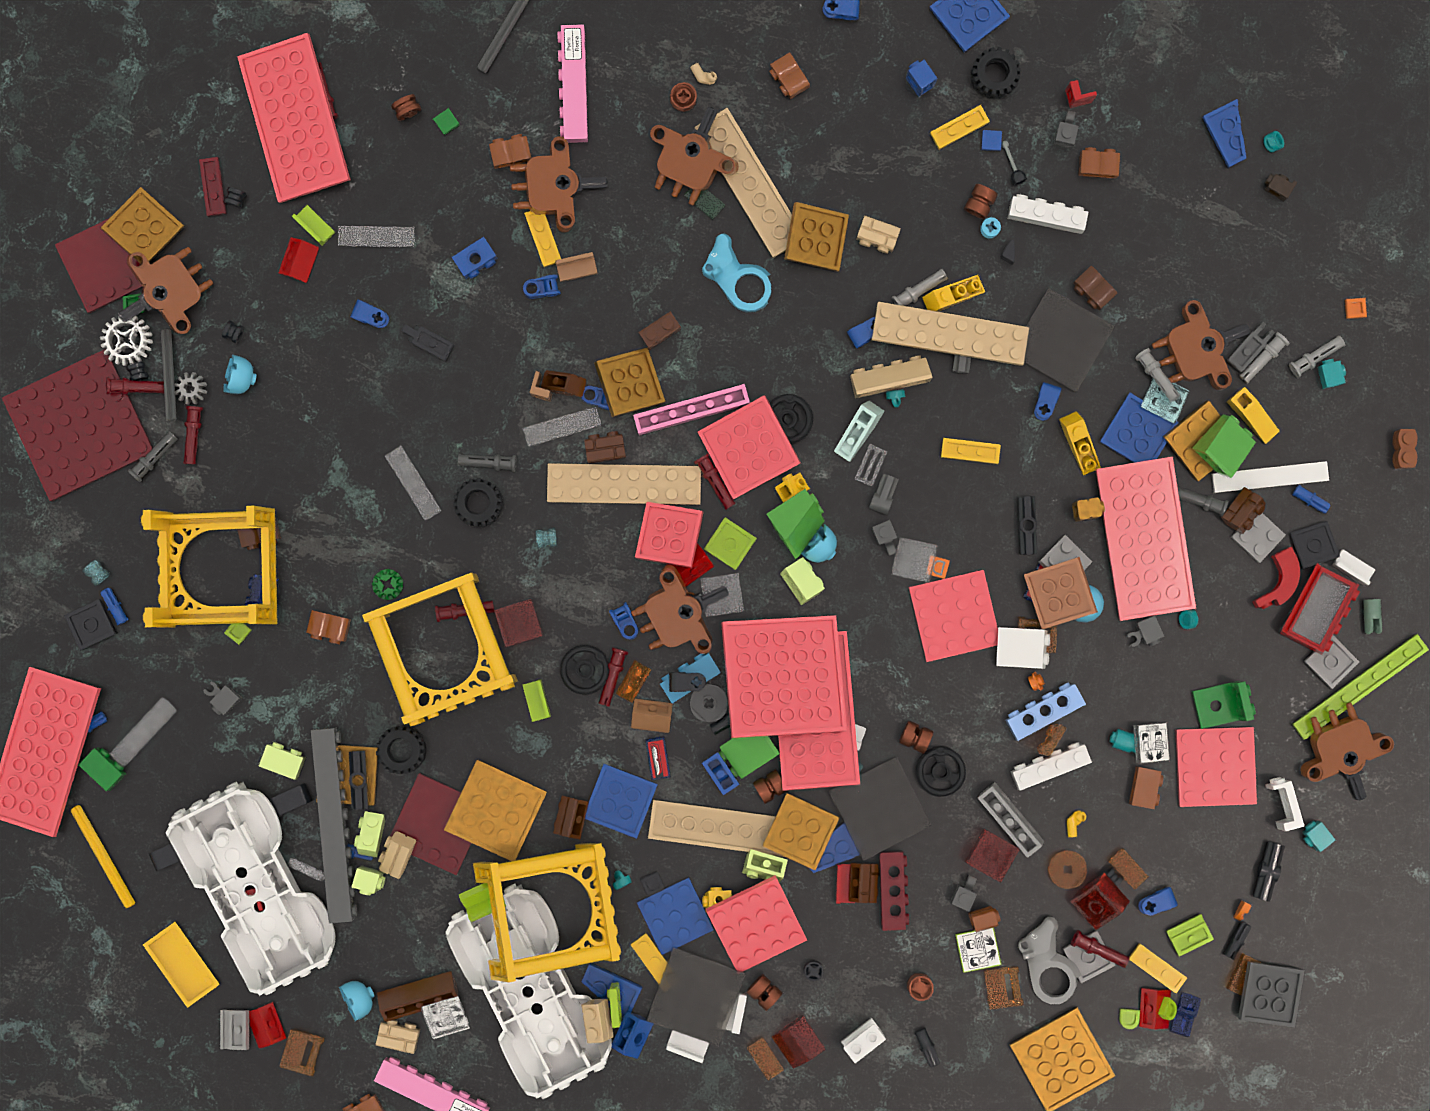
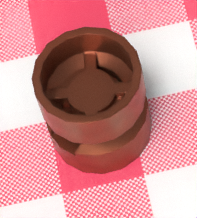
M976 184L971 193L973 198L968 199L964 209L978 218L986 219L990 212L989 205L994 204L998 194L986 186Z
M908 721L899 743L907 747L913 746L914 750L924 754L934 731L925 727L920 729L918 724Z
M776 769L768 773L765 779L761 777L753 782L765 804L773 800L774 795L780 796L787 792L782 789V779Z
M915 973L908 979L907 989L915 1000L925 1001L932 996L934 986L926 974Z
M762 974L748 988L746 993L752 999H758V1004L767 1011L781 997L783 992L775 985L771 986V981Z

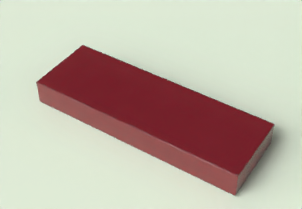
M219 157L199 159L207 216L227 214L226 204L223 202L225 197Z

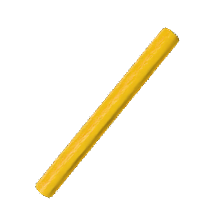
M80 805L71 809L73 817L124 907L129 908L135 904L133 897Z

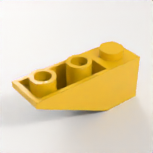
M975 275L933 290L922 298L927 310L939 312L983 294L985 290L979 276Z
M1245 387L1227 401L1229 406L1264 444L1269 442L1279 432V429L1257 399Z
M1077 411L1060 418L1065 437L1082 474L1086 475L1101 468L1084 419Z

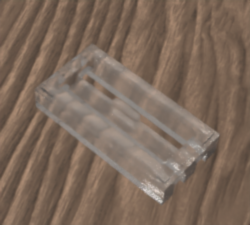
M869 444L855 480L872 487L887 451ZM871 450H874V455L870 461L864 478H861L860 475L863 471ZM878 453H881L882 455L871 478V481H868L867 478L870 474Z
M296 858L290 859L289 867L321 882L325 880L323 871Z

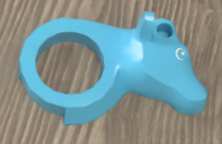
M720 234L716 237L714 247L702 268L703 275L715 281L725 293L730 303L737 309L744 312H756L764 308L771 296V283L768 279V276L771 274L759 265L740 264L732 249L731 238L727 234ZM745 275L759 277L765 286L763 297L755 303L742 302L735 293L737 281Z

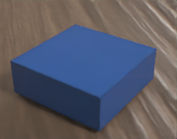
M983 130L981 150L1001 151L1002 131Z

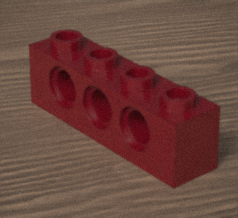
M903 851L879 852L881 929L883 931L906 930V925H909V913H905V906L909 905L908 894H905L904 886H908V876L904 875V867H907V855H903ZM890 867H898L899 873L896 876H890L888 873ZM896 885L900 889L899 893L892 896L889 894V889L891 886ZM891 906H900V912L897 915H892L890 913Z

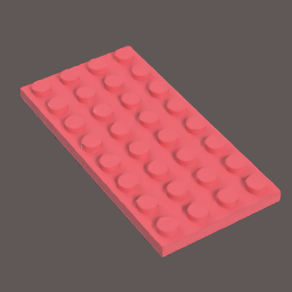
M305 33L237 56L278 202L282 203L349 181L350 176L310 34Z
M1173 457L1096 469L1100 501L1104 502L1105 512L1102 514L1119 621L1196 609Z
M847 631L838 632L847 730L778 735L783 791L860 785Z
M29 667L0 762V820L51 837L57 836L101 688Z

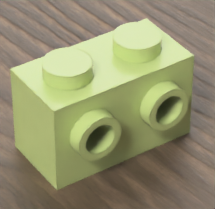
M804 557L786 567L780 573L801 605L816 597L825 589L822 580L815 575L811 564Z
M276 742L267 744L259 767L294 780L298 779L306 758L301 756L302 752L291 749V751L283 749L284 745Z
M365 811L364 817H360L358 828H361L360 835H356L354 843L358 854L371 857L378 856L385 825L384 814Z
M750 849L746 855L742 873L747 874V877L752 879L762 878L765 880L776 875L780 883L784 877L788 860Z
M360 866L356 870L352 888L359 889V893L370 896L384 887L386 877L383 876L384 872Z

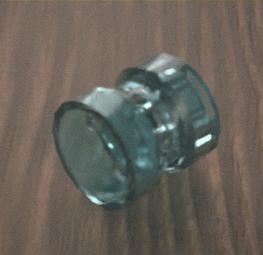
M549 528L547 531L542 529L536 530L538 549L544 548L547 545L557 547L555 528Z
M98 559L92 561L82 571L86 576L92 577L91 582L94 586L102 583L110 575L106 569H102Z

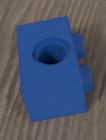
M917 60L909 66L910 69L907 71L906 80L918 97H920L935 86L937 77L925 60L921 62Z
M484 237L452 257L465 279L476 277L480 274L479 270L484 267L486 269L490 268L496 263L495 260L498 259ZM474 255L481 257L478 264L471 263V258Z
M716 752L702 762L723 795L739 785V782L719 752Z
M626 1012L611 1048L623 1055L638 1059L654 1023L640 1015Z

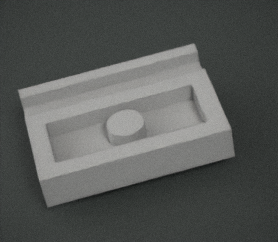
M220 1010V1049H249V1010Z

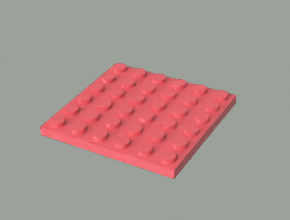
M836 616L727 621L721 623L731 738L840 732L847 730Z

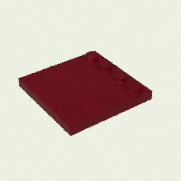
M108 219L55 244L89 314L143 288L127 265L129 254L101 230V227ZM132 257V264L138 267L140 263Z
M419 773L390 837L398 831L405 834L406 837L409 836L416 839L411 855L457 875L472 843L444 829L462 792Z

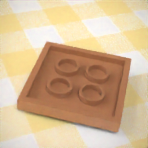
M1080 557L1024 574L1042 629L1098 612Z

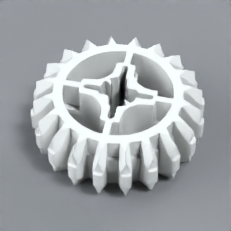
M119 316V321L112 318V325L108 322L106 323L109 329H102L106 336L100 337L101 340L106 341L101 344L102 348H107L104 354H110L108 359L111 361L115 359V363L118 365L122 361L123 366H127L128 360L130 365L134 364V359L142 362L140 356L142 355L146 358L148 355L144 353L145 350L151 351L147 344L153 343L152 340L148 339V337L152 336V333L146 332L150 327L148 325L143 326L145 321L142 319L138 321L137 316H134L125 323ZM125 325L134 326L132 329H129L126 332H121L120 330H118L120 327ZM138 331L141 336V342L139 346L136 344L135 341L138 335ZM114 334H115V335L117 336V338H118V342H117V344L115 345V346H116L115 349H114V347H113V336H114ZM122 336L127 337L130 340L129 342L133 344V346L129 343H125V341H123L124 338ZM127 348H132L135 351L129 355H120V352L125 351Z

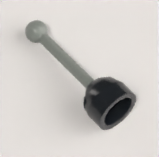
M1003 141L1001 146L1005 148L1014 170L1011 175V181L1013 186L1020 185L1028 179L1023 171L1017 170L1008 148L1009 143Z

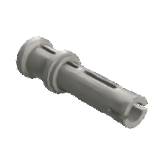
M940 269L914 287H907L898 296H892V300L895 305L907 306L912 302L915 303L918 297L948 278L945 272Z
M1277 332L1275 334L1276 337L1263 348L1264 351L1239 375L1242 380H1245V383L1248 384L1272 358L1278 356V353L1285 345L1288 346L1290 344L1282 334Z
M1337 336L1311 354L1305 353L1298 361L1289 363V368L1294 376L1299 378L1303 372L1315 368L1316 363L1344 347L1345 342L1341 336Z
M1147 348L1140 352L1135 359L1140 361L1145 368V373L1153 377L1170 403H1172L1181 395L1161 370L1160 362L1154 359L1150 353L1151 350Z

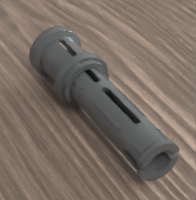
M168 431L145 457L139 458V462L132 469H129L128 472L141 482L142 477L149 470H153V464L178 438Z
M459 454L458 466L494 468L496 471L503 469L516 472L517 456Z
M1177 486L1180 500L1201 506L1204 511L1216 512L1221 517L1224 515L1228 500L1222 501L1213 498V495L1205 496Z

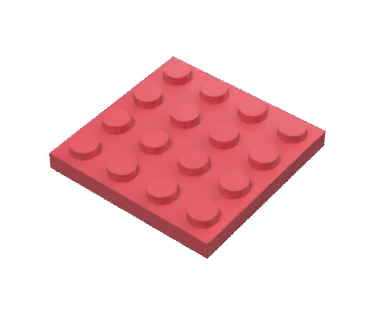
M765 395L698 431L733 499L801 464Z
M984 570L909 587L926 662L998 645V627Z
M1254 727L1176 730L1179 807L1257 804Z
M776 875L706 909L738 974L807 941Z

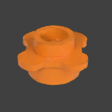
M1033 672L1028 677L1030 685L1034 691L1038 689L1041 691L1044 689V680L1040 674L1037 675L1036 672Z

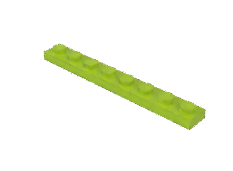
M1415 634L1292 723V725L1303 740L1307 739L1314 732L1311 722L1312 717H1317L1321 727L1325 726L1330 722L1329 710H1334L1337 716L1347 710V703L1351 702L1354 705L1429 649L1419 635Z

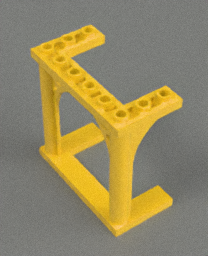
M246 506V511L188 514L143 510L141 517L143 530L159 531L157 538L159 556L157 562L160 566V574L158 575V584L160 585L158 602L160 608H145L143 614L145 627L173 628L176 625L233 623L277 624L275 509ZM261 528L263 604L212 607L197 602L187 593L180 577V561L186 546L193 538L210 530ZM191 530V534L188 536L186 531ZM178 532L183 536L182 544H177L174 541V533ZM174 547L177 548V554H176V555H174V552H175ZM175 584L178 586L177 592H175ZM183 595L185 598L184 603L176 607V597ZM189 602L192 603L193 608L188 607Z
M466 574L362 615L364 622L369 623L404 716L401 718L404 724H409L410 726L418 725L425 722V717L431 719L439 716L438 712L445 709L446 712L457 709V704L459 703L470 704L476 701L475 697L477 696L488 697L494 694L493 690L500 688L501 691H505L515 687L514 683L518 682L516 675H510L477 592L475 583L480 582L477 574ZM457 588L478 642L479 654L477 664L471 675L460 685L447 690L429 689L415 682L407 673L386 618L390 617V614ZM486 659V665L489 664L490 668L482 666L481 662ZM480 670L488 672L490 680L487 682L479 680L477 672ZM474 680L482 686L473 685V688H471L469 683ZM412 687H416L419 690L415 697L412 695V693H415L412 691ZM454 689L458 690L457 695L453 694ZM427 692L430 696L427 705L421 706L419 704V697L422 693ZM437 694L441 695V700L437 699L435 704L432 705L434 696Z
M602 843L575 844L576 850L500 864L496 862L473 863L476 883L488 884L499 959L488 960L491 980L510 983L515 982L516 978L603 960L612 962L620 960L621 949L616 939L618 930L613 920L615 911L610 901L612 892L607 882L609 873L604 862L606 854ZM590 866L592 869L591 876L588 879H583V870ZM572 867L578 868L577 873L573 872ZM550 872L565 873L577 879L586 889L592 907L591 921L584 936L575 945L565 950L513 960L501 882ZM591 881H593L594 889L590 888ZM597 919L600 920V921H599V924H600L601 927H597V926H596V920H597ZM592 931H599L602 934V939H592ZM586 940H588V942L591 944V947L590 945L584 947V943Z

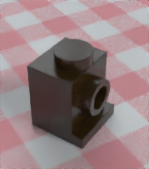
M1270 174L1265 181L1267 186L1264 190L1284 202L1290 196L1297 181L1294 180L1291 183L1289 178L1282 174Z

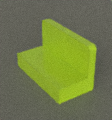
M308 205L297 216L295 214L292 215L322 246L335 233Z
M542 680L523 684L532 722L551 717Z
M487 883L459 894L460 901L467 910L470 922L492 913Z

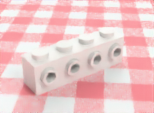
M1020 194L1013 196L1010 201L1007 219L1079 234L1085 231L1088 211H1084L1082 207L1073 206V208H1068L1063 203L1054 202V204L1046 203L1047 200L1040 198L1030 200L1028 196Z
M1076 742L1069 745L1067 750L1061 751V749L1051 752L1049 757L1043 758V756L1033 759L1031 764L1025 765V763L1015 766V770L1010 772L1017 790H1023L1092 763L1085 744Z

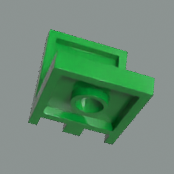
M1234 681L1191 691L1200 729L1238 720H1254L1253 715L1256 714L1254 704L1250 703L1249 696H1251V690L1245 681ZM1214 700L1220 703L1218 711H1213L1210 708V704Z

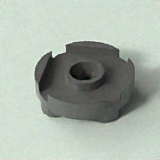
M706 684L703 689L694 691L690 699L693 715L704 722H714L721 719L728 707L727 695L723 689L717 685ZM706 698H707L708 700L711 699V698L714 700V701H713V705H714L713 708H711V707L705 708V707H704V705H705V701H704V700H705Z

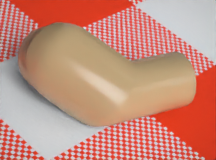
M699 63L690 67L699 83L707 85L715 83L717 79L716 73L703 72Z

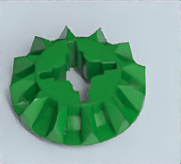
M381 570L374 576L372 582L373 591L381 599H394L403 589V580L394 570ZM392 577L390 584L395 589L387 588L384 590V584L381 580L388 581Z

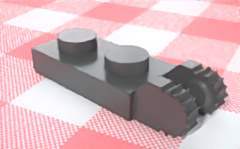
M1264 322L1254 332L1252 331L1226 360L1240 373L1246 369L1275 333L1273 330L1268 331L1265 337L1261 339L1258 333L1265 328L1266 324Z

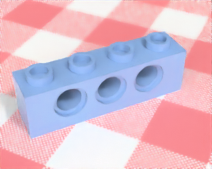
M1069 682L1058 687L1060 691L1054 694L1051 691L1042 696L1043 700L1037 703L1034 700L1026 704V709L1023 711L1015 710L1008 714L1009 718L1005 721L1015 739L1019 741L1086 705L1076 685H1070ZM1059 696H1064L1066 699V704L1063 707L1057 704ZM1043 705L1049 707V713L1046 716L1040 714V708ZM1026 714L1032 716V723L1029 725L1023 723V717Z

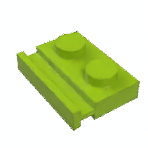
M1201 914L1166 930L1179 957L1214 940Z
M619 982L611 983L610 989H607L612 1028L620 1027L622 1022Z

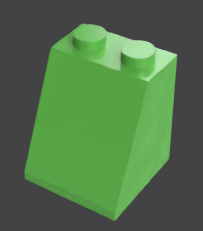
M1223 414L1192 449L1218 474L1232 478L1256 442L1251 438L1253 434L1248 429H1242L1238 425L1240 421L1236 417Z
M806 489L767 513L777 534L795 559L800 556L824 523L821 515L824 511L818 504L819 502L814 494L809 495Z
M768 736L731 738L720 746L721 751H719L723 760H728L731 763L732 767L729 769L735 777L739 776L741 779L780 754Z

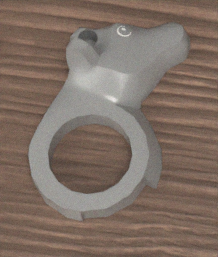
M1053 917L1045 918L1037 928L1019 940L1018 948L1023 954V959L1028 961L1035 994L1046 1003L1061 1004L1074 994L1077 987V978L1081 974L1073 961L1056 952V932L1059 925ZM1057 967L1068 975L1070 986L1064 994L1052 995L1043 989L1040 977L1045 969Z

